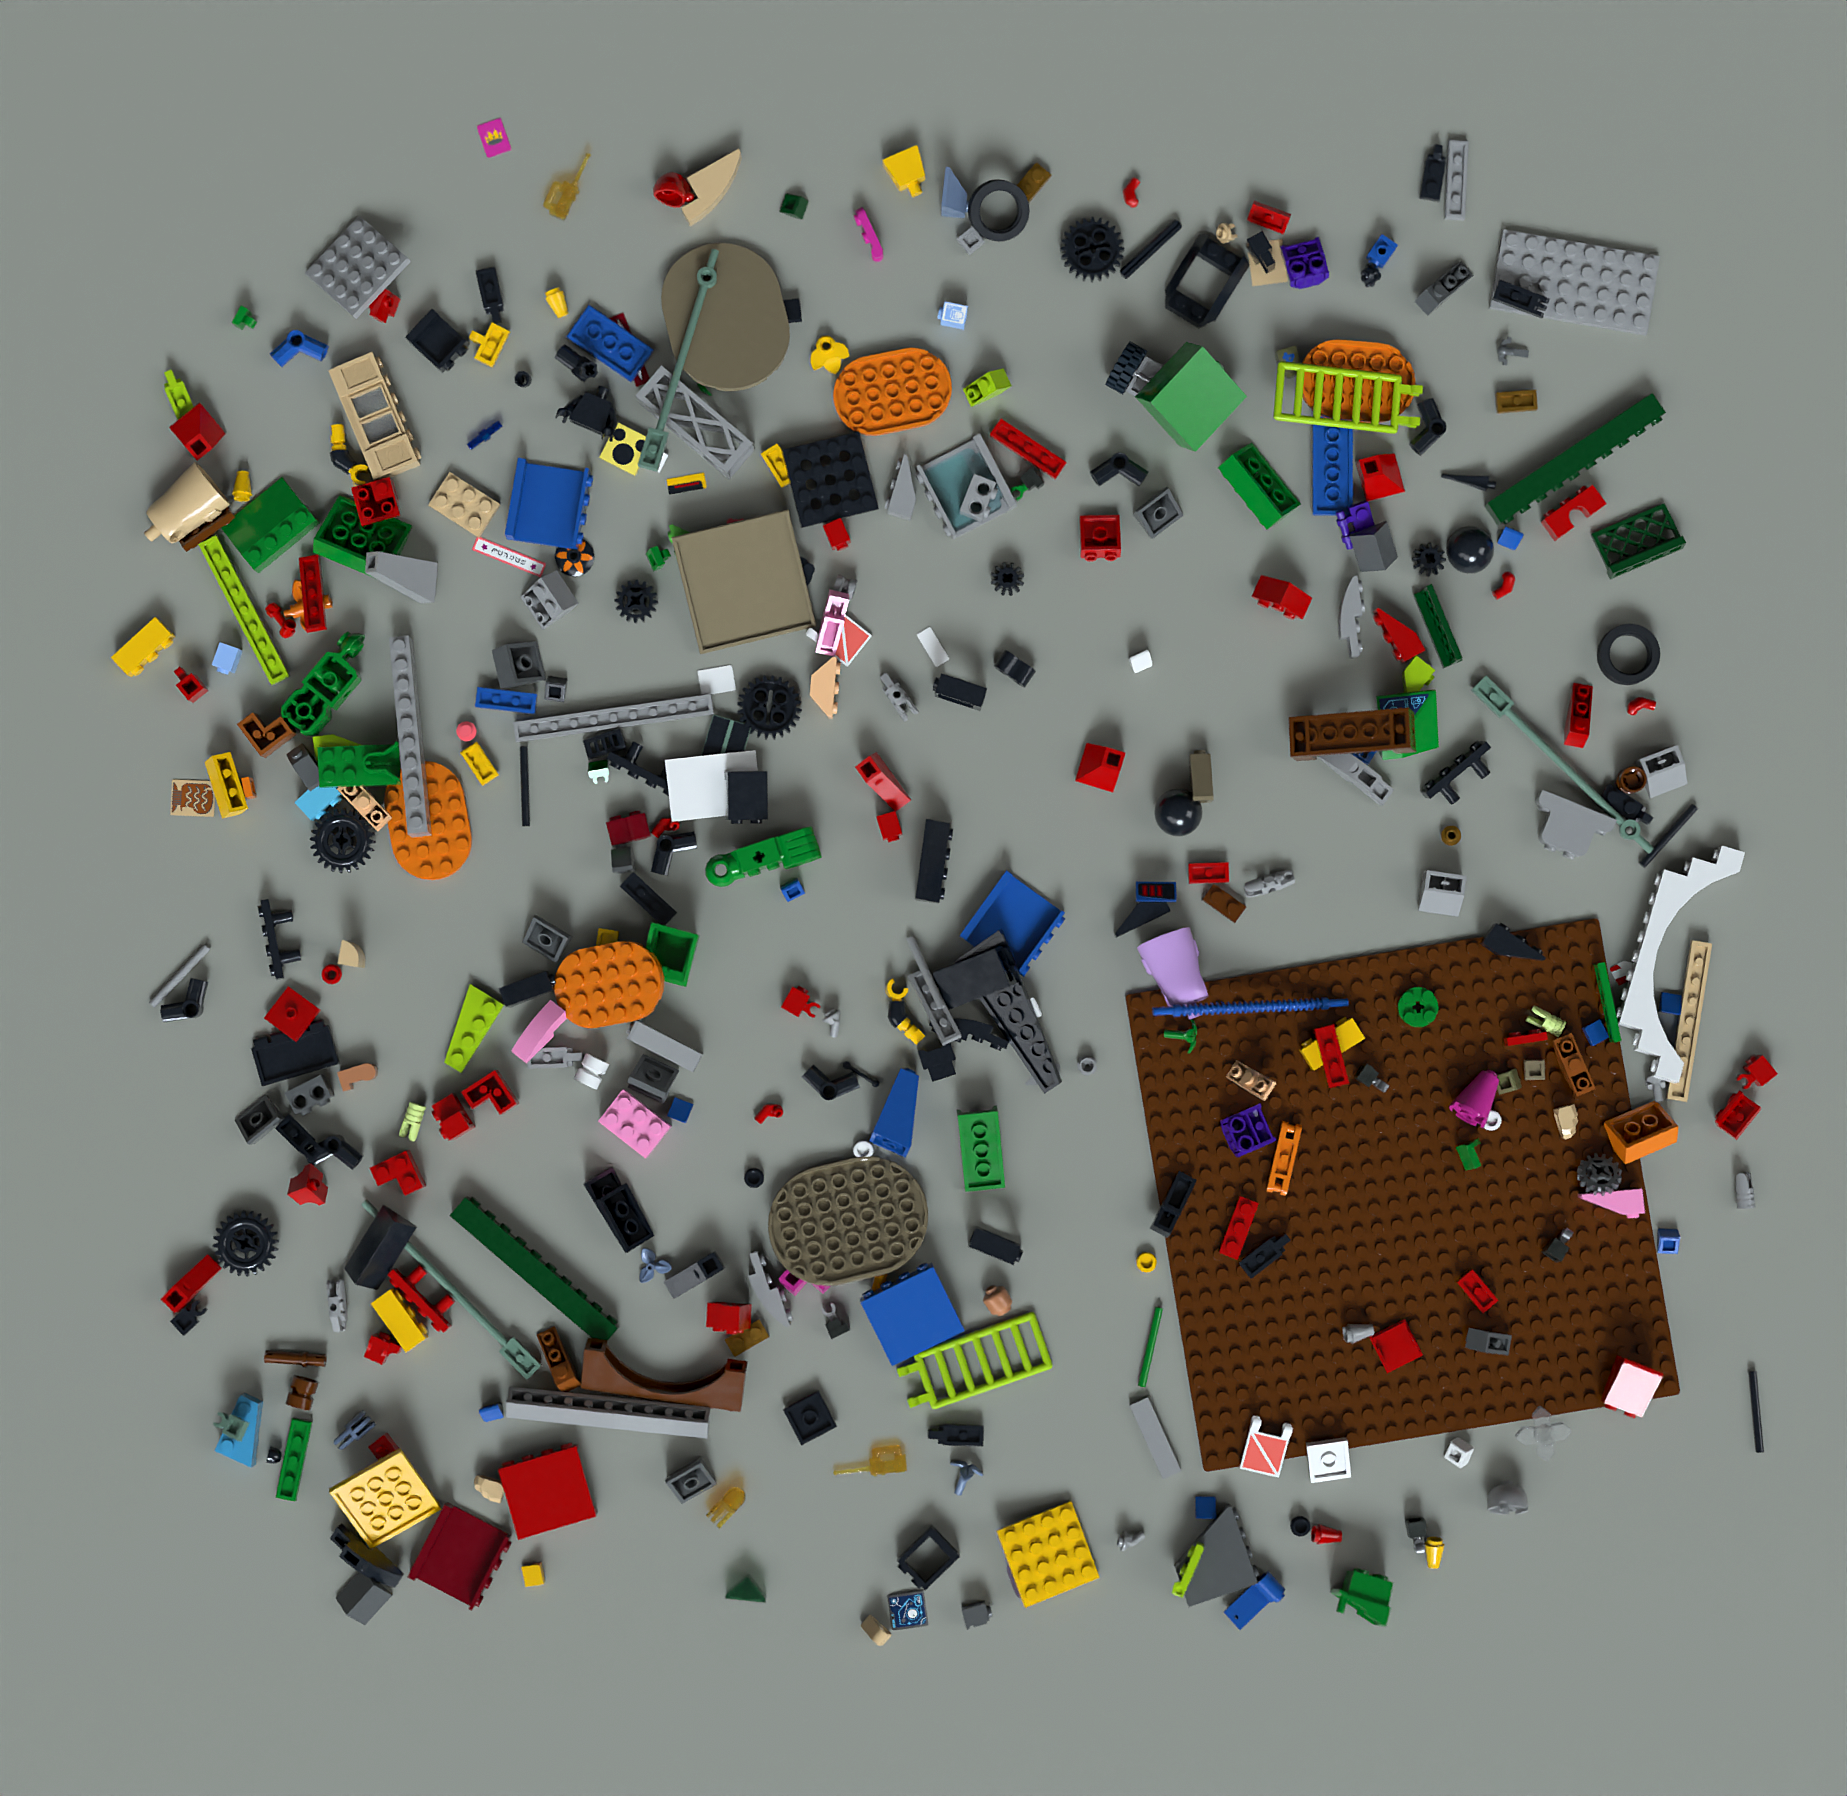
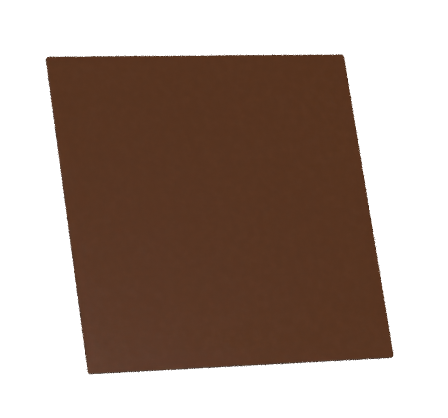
M1598 919L1510 932L1514 936L1518 934L1527 940L1526 944L1531 948L1536 946L1542 950V955L1546 957L1544 961L1495 955L1479 944L1484 937L1204 982L1208 997L1196 1002L1197 1006L1199 1003H1202V1005L1208 1003L1210 1005L1211 1002L1214 1005L1216 1002L1219 1004L1230 1002L1232 1004L1233 1001L1236 1004L1238 1001H1241V1003L1252 1001L1254 1003L1256 1000L1260 1003L1261 1000L1264 1002L1266 1000H1269V1002L1274 1000L1276 1002L1279 999L1282 1002L1283 999L1286 1001L1288 999H1291V1001L1297 999L1298 1001L1301 998L1304 1001L1305 998L1308 1000L1310 998L1314 1000L1319 998L1320 1000L1322 997H1328V999H1348L1349 1005L1345 1007H1329L1327 1010H1322L1321 1008L1319 1010L1315 1008L1313 1010H1310V1008L1305 1010L1303 1008L1302 1011L1299 1009L1297 1011L1293 1009L1288 1011L1286 1009L1285 1012L1281 1009L1280 1012L1277 1010L1275 1012L1271 1010L1266 1012L1264 1010L1263 1013L1260 1010L1258 1013L1255 1011L1244 1013L1242 1011L1241 1014L1238 1011L1236 1014H1233V1012L1222 1014L1220 1012L1217 1015L1214 1012L1213 1015L1210 1013L1205 1015L1203 1013L1193 1018L1197 1025V1041L1190 1054L1187 1053L1190 1043L1185 1039L1164 1037L1165 1029L1176 1031L1192 1029V1023L1188 1015L1183 1016L1181 1014L1174 1017L1173 1015L1152 1014L1153 1007H1168L1160 989L1129 994L1125 997L1159 1205L1161 1206L1178 1171L1197 1180L1172 1233L1168 1238L1165 1237L1204 1471L1210 1472L1240 1467L1253 1415L1259 1416L1261 1419L1258 1431L1276 1436H1281L1284 1423L1291 1424L1293 1430L1284 1459L1307 1456L1306 1443L1346 1437L1348 1449L1605 1407L1606 1403H1603L1600 1399L1616 1356L1663 1373L1652 1399L1675 1396L1680 1393L1641 1161L1639 1158L1625 1164L1614 1152L1604 1126L1605 1121L1632 1110L1620 1042L1611 1043L1609 1038L1594 1046H1590L1582 1030L1583 1027L1600 1019L1608 1034L1594 964L1605 962L1607 969ZM1410 988H1425L1431 991L1438 1001L1436 1018L1427 1026L1412 1027L1399 1017L1397 1011L1398 1000ZM1417 1001L1416 1005L1412 1006V1008L1417 1013H1420L1423 1005H1420L1419 1001ZM1533 1006H1537L1551 1013V1015L1566 1021V1025L1559 1037L1547 1032L1548 1040L1511 1046L1504 1045L1503 1038L1509 1037L1508 1033L1521 1032V1035L1529 1034L1528 1030L1540 1029L1525 1021L1528 1016L1543 1021V1017L1531 1010ZM1344 1017L1347 1019L1353 1018L1365 1039L1342 1053L1349 1084L1328 1088L1323 1065L1314 1071L1311 1070L1299 1051L1303 1048L1301 1044L1310 1038L1313 1041L1316 1040L1314 1029L1333 1024L1336 1027V1022ZM1572 1033L1596 1088L1576 1097L1564 1078L1556 1059L1553 1040ZM1236 1060L1276 1083L1265 1101L1226 1077ZM1523 1060H1545V1080H1524ZM1363 1063L1373 1067L1379 1073L1377 1078L1389 1085L1386 1092L1380 1091L1373 1084L1367 1087L1353 1078ZM1516 1068L1522 1088L1500 1095L1498 1090H1496L1491 1110L1498 1112L1501 1116V1124L1496 1130L1481 1128L1479 1123L1473 1126L1456 1116L1457 1111L1454 1108L1452 1111L1450 1110L1451 1102L1481 1071L1491 1070L1499 1074ZM1261 1104L1263 1116L1276 1141L1236 1157L1226 1141L1220 1120ZM1574 1104L1578 1114L1576 1133L1569 1139H1563L1558 1130L1553 1109ZM1282 1121H1286L1294 1126L1296 1124L1302 1125L1286 1196L1280 1195V1192L1273 1191L1271 1193L1266 1191ZM1287 1132L1285 1138L1292 1139L1293 1133ZM1479 1138L1481 1143L1475 1146L1474 1149L1481 1166L1465 1171L1456 1147ZM1594 1153H1597L1598 1157L1605 1154L1606 1159L1613 1157L1612 1163L1618 1162V1169L1622 1170L1621 1182L1618 1188H1613V1190L1641 1188L1643 1191L1645 1213H1640L1637 1218H1627V1215L1619 1214L1578 1198L1580 1193L1593 1192L1592 1190L1586 1192V1186L1580 1187L1581 1181L1577 1180V1170L1581 1160L1586 1161L1588 1155L1594 1158ZM1276 1177L1275 1183L1282 1185L1283 1179ZM1241 1196L1257 1202L1259 1205L1240 1256L1236 1260L1218 1252L1238 1198ZM1568 1228L1573 1232L1570 1239L1565 1243L1569 1250L1563 1260L1556 1263L1543 1254L1542 1250L1551 1239H1558L1562 1230ZM1286 1233L1291 1241L1283 1246L1285 1249L1282 1253L1283 1255L1250 1279L1238 1262L1269 1238L1275 1236L1278 1239ZM1470 1269L1474 1270L1499 1300L1484 1313L1477 1308L1456 1283ZM1405 1319L1423 1356L1387 1373L1369 1337L1353 1344L1350 1342L1346 1343L1342 1329L1347 1324L1371 1323L1374 1328V1334ZM1469 1328L1512 1335L1509 1354L1485 1353L1465 1348Z

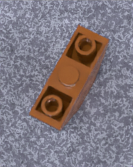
M1572 1033L1553 1040L1558 1064L1576 1097L1596 1089Z

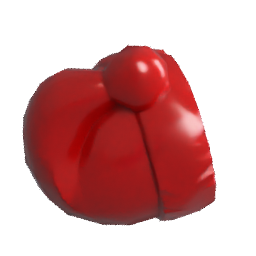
M668 172L662 175L653 186L654 197L670 207L678 208L683 206L685 202L690 203L694 200L690 185L678 173Z

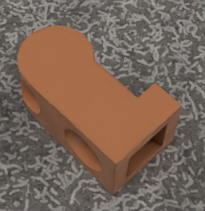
M366 1063L337 1072L342 1090L354 1089L352 1084L362 1080H374L378 1075L377 1067L374 1064Z

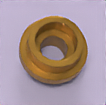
M1447 826L1441 832V839L1446 845H1456L1461 839V832L1455 826ZM1449 832H1453L1455 834L1454 839H1449Z

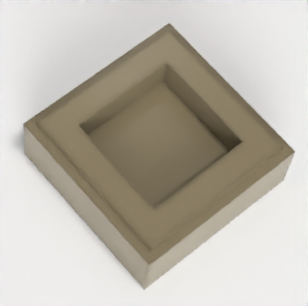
M1523 1060L1524 1080H1545V1060Z

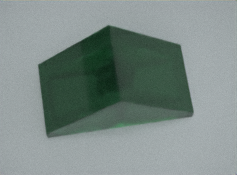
M749 1573L725 1594V1599L765 1603L767 1595Z

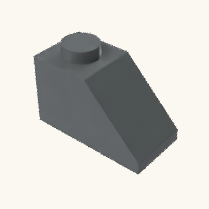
M302 743L286 755L308 790L312 791L319 786L318 763Z
M627 844L615 845L616 849H611L612 872L622 874L636 871L633 848L631 846L627 847Z
M1469 1328L1465 1348L1485 1353L1508 1355L1512 1335Z

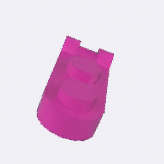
M863 207L855 210L856 214L853 215L857 226L861 225L864 231L861 235L865 244L869 243L872 248L871 256L873 261L880 262L883 259V249Z

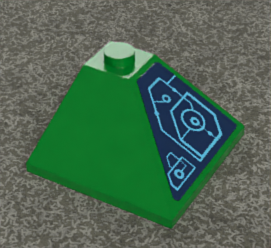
M1435 689L1376 696V710L1409 707L1414 712L1416 752L1396 754L1392 750L1379 751L1382 760L1405 758L1439 748Z

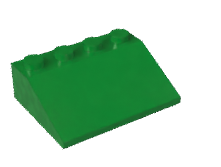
M281 477L237 513L235 518L228 525L221 527V529L253 570L260 573L319 525L320 522Z
M339 495L314 537L313 553L368 575L365 573L366 554L368 552H383L400 556L411 532L412 525L396 518H390L361 526L355 501Z

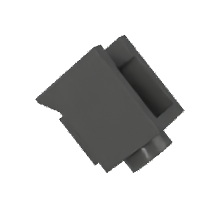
M985 1601L961 1607L967 1630L972 1625L973 1627L985 1625L989 1618L993 1617L990 1605L986 1606Z

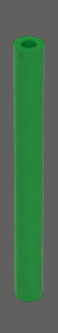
M1155 1307L1138 1382L1140 1387H1146L1163 1308Z

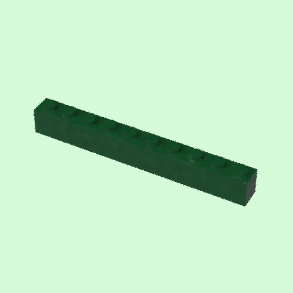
M1651 393L1488 502L1484 507L1497 526L1501 523L1504 525L1515 519L1513 515L1518 512L1523 514L1531 508V503L1534 501L1537 503L1548 497L1546 493L1551 490L1556 492L1564 486V481L1567 479L1572 481L1581 475L1579 471L1586 468V470H1589L1597 464L1595 460L1600 457L1604 460L1614 453L1612 451L1613 448L1616 446L1622 448L1630 442L1628 438L1633 435L1637 438L1646 432V426L1649 424L1655 426L1663 420L1661 416L1666 413L1654 394Z
M467 1196L449 1215L591 1338L609 1340L619 1328L617 1319L610 1314L608 1316L602 1312L603 1308L597 1302L591 1303L586 1298L588 1295L582 1289L578 1288L576 1290L571 1285L573 1282L565 1275L561 1277L556 1272L557 1268L550 1262L546 1264L540 1259L542 1255L538 1251L527 1248L525 1246L527 1242L520 1236L515 1237L510 1233L512 1231L511 1228L505 1223H498L495 1220L496 1216L488 1209L484 1211L480 1207L481 1203L473 1196L469 1198Z

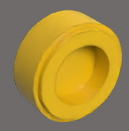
M1143 1252L1138 1255L1136 1264L1142 1272H1151L1155 1269L1157 1260L1152 1253Z

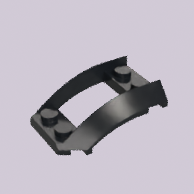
M1199 234L1165 289V308L1198 329L1210 322L1216 321L1250 266L1245 255L1242 258L1211 240L1209 238L1210 234ZM1197 256L1230 276L1210 310L1177 290Z

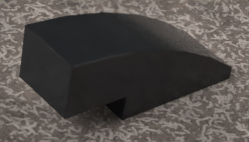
M1178 1171L1149 1229L1167 1238L1169 1237L1194 1188L1196 1179Z

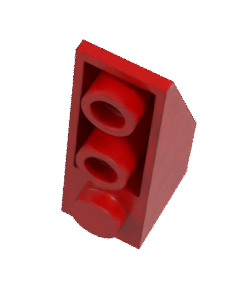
M1380 608L1373 611L1375 614L1373 619L1377 626L1381 625L1384 631L1382 635L1387 643H1391L1394 649L1392 653L1397 661L1400 660L1403 664L1425 651L1416 632Z
M1573 683L1563 745L1584 747L1590 732L1593 686Z
M877 752L855 766L865 782L894 811H898L911 801V798Z
M207 1254L161 1300L174 1313L180 1312L222 1267Z

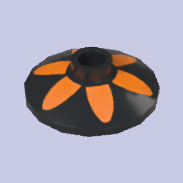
M584 539L582 545H578V550L560 547L556 549V565L561 572L568 576L577 577L584 575L594 564L595 555L593 548ZM577 553V558L571 559V554Z

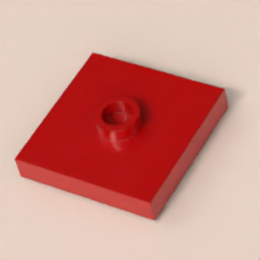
M288 986L264 1019L297 1042L321 1010Z

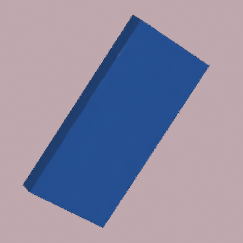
M591 305L587 306L566 336L567 339L631 383L654 352V349Z

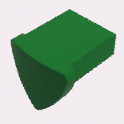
M1479 1138L1456 1147L1465 1171L1481 1166L1474 1149L1475 1146L1481 1143Z

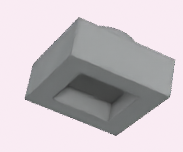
M973 226L957 238L958 243L969 256L985 243Z

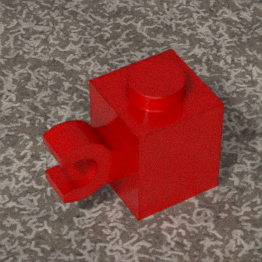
M180 666L173 671L181 680L176 686L188 701L194 703L209 691L197 675L193 673L188 675Z
M798 985L797 988H791L781 1008L797 1017L804 1011L810 1017L815 1018L816 1015L812 1014L810 1009L813 1006L820 1009L821 1006L815 1002L807 1004L811 997L807 995L809 991Z
M1754 1054L1745 1061L1747 1064L1742 1067L1747 1074H1739L1735 1080L1739 1081L1745 1078L1746 1084L1742 1088L1747 1089L1753 1082L1757 1086H1764L1778 1073L1763 1055L1756 1056Z
M388 1432L368 1446L377 1460L399 1449Z

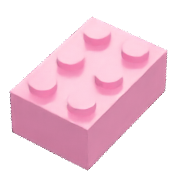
M625 1089L620 1092L598 1120L599 1123L644 1158H648L672 1127Z

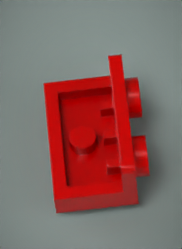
M1740 1090L1737 1094L1731 1095L1726 1108L1719 1110L1715 1116L1717 1127L1736 1140L1761 1110L1759 1105L1747 1098Z

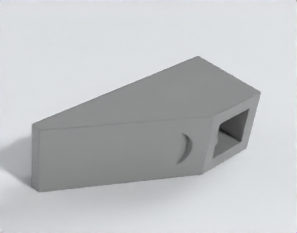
M904 454L903 459L898 460L896 470L899 473L897 478L892 480L890 489L893 490L892 497L887 498L885 508L888 509V515L911 521L916 497L908 457Z

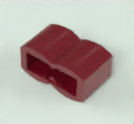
M640 810L630 812L629 817L621 818V815L610 817V821L606 822L612 847L651 837L646 814L641 813Z

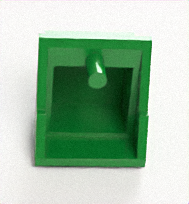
M651 923L646 949L650 953L653 952L657 957L663 970L665 982L686 987L700 935Z
M1353 1568V1571H1347L1342 1589H1331L1330 1592L1339 1598L1336 1612L1344 1614L1347 1603L1357 1610L1356 1614L1371 1624L1386 1626L1391 1609L1388 1606L1393 1582L1388 1581L1389 1577L1373 1574V1576L1368 1575L1369 1571L1360 1568Z

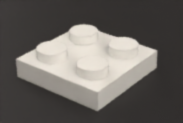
M1346 1437L1306 1443L1311 1483L1351 1477Z

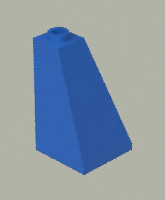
M900 1068L869 1140L870 1143L905 1158L912 1144L919 1082V1076L916 1075L915 1071L908 1068Z

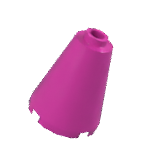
M1491 1070L1481 1071L1451 1102L1450 1110L1452 1111L1454 1108L1457 1111L1456 1116L1473 1126L1479 1123L1481 1128L1485 1127L1499 1084L1498 1075Z

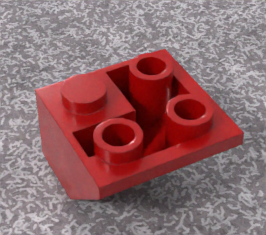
M200 402L169 426L171 431L197 461L212 450L226 434Z
M1395 453L1367 457L1358 460L1356 463L1365 500L1368 502L1405 492Z
M390 477L351 487L361 526L401 516L395 485Z
M1086 743L1075 781L1113 793L1126 753L1109 747Z

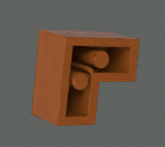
M252 712L237 724L259 755L264 758L297 735L289 722L282 718V716L266 726L258 714Z

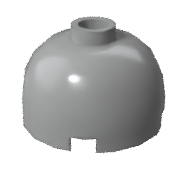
M1502 1481L1501 1485L1495 1486L1489 1492L1487 1500L1488 1510L1490 1513L1509 1515V1512L1514 1511L1515 1514L1525 1513L1528 1511L1527 1495L1521 1487L1513 1485L1512 1481Z

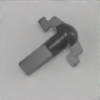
M1507 337V340L1503 339L1497 349L1499 361L1503 362L1502 365H1507L1508 359H1504L1505 355L1528 358L1529 351L1506 347L1507 343L1511 344V337Z

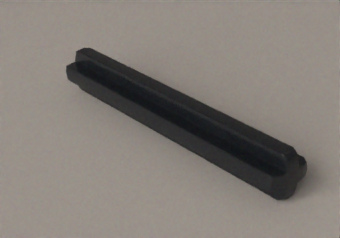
M1174 219L1120 270L1121 276L1128 279L1182 228V224L1177 219Z

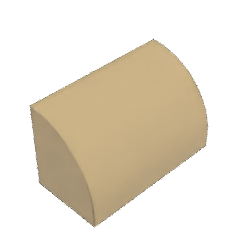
M342 940L338 964L365 968L363 950L353 942Z

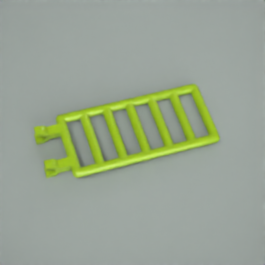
M1280 361L1277 365L1273 418L1278 421L1395 434L1398 431V425L1416 428L1420 425V417L1399 416L1401 394L1418 397L1423 392V386L1402 384V377L1397 374ZM1285 369L1297 371L1293 414L1282 413ZM1305 372L1316 373L1313 416L1301 415ZM1324 374L1336 375L1332 419L1321 417ZM1344 376L1355 378L1352 421L1340 420ZM1363 379L1374 380L1371 423L1359 422ZM1382 381L1394 382L1390 425L1379 424Z
M1028 1312L939 1343L914 1355L915 1363L899 1367L897 1372L899 1377L919 1371L926 1393L908 1398L907 1401L910 1408L929 1401L931 1408L937 1409L1049 1370L1053 1365L1034 1312ZM1027 1321L1030 1322L1043 1360L1042 1364L1033 1367L1018 1324ZM1007 1328L1011 1329L1025 1369L1016 1373L1012 1372L999 1331ZM990 1334L992 1335L1005 1373V1377L996 1380L993 1378L980 1340L981 1337ZM970 1341L973 1342L986 1383L976 1387L961 1344ZM950 1348L954 1349L967 1390L959 1393L955 1392L942 1351ZM932 1354L935 1355L948 1393L947 1397L939 1400L935 1396L923 1361L924 1357Z

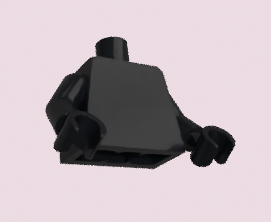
M603 386L598 387L595 395L585 392L584 395L577 396L564 408H559L555 416L556 419L558 416H563V423H566L569 416L571 423L601 435L602 440L605 436H609L610 442L613 441V434L618 425L616 410L613 408L612 403L606 400L610 390Z

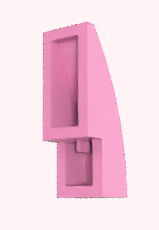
M829 589L818 634L816 653L835 657L849 602L848 593Z
M550 1000L524 1030L514 1045L512 1053L525 1063H528L554 1037L553 1032L567 1019L565 1011Z

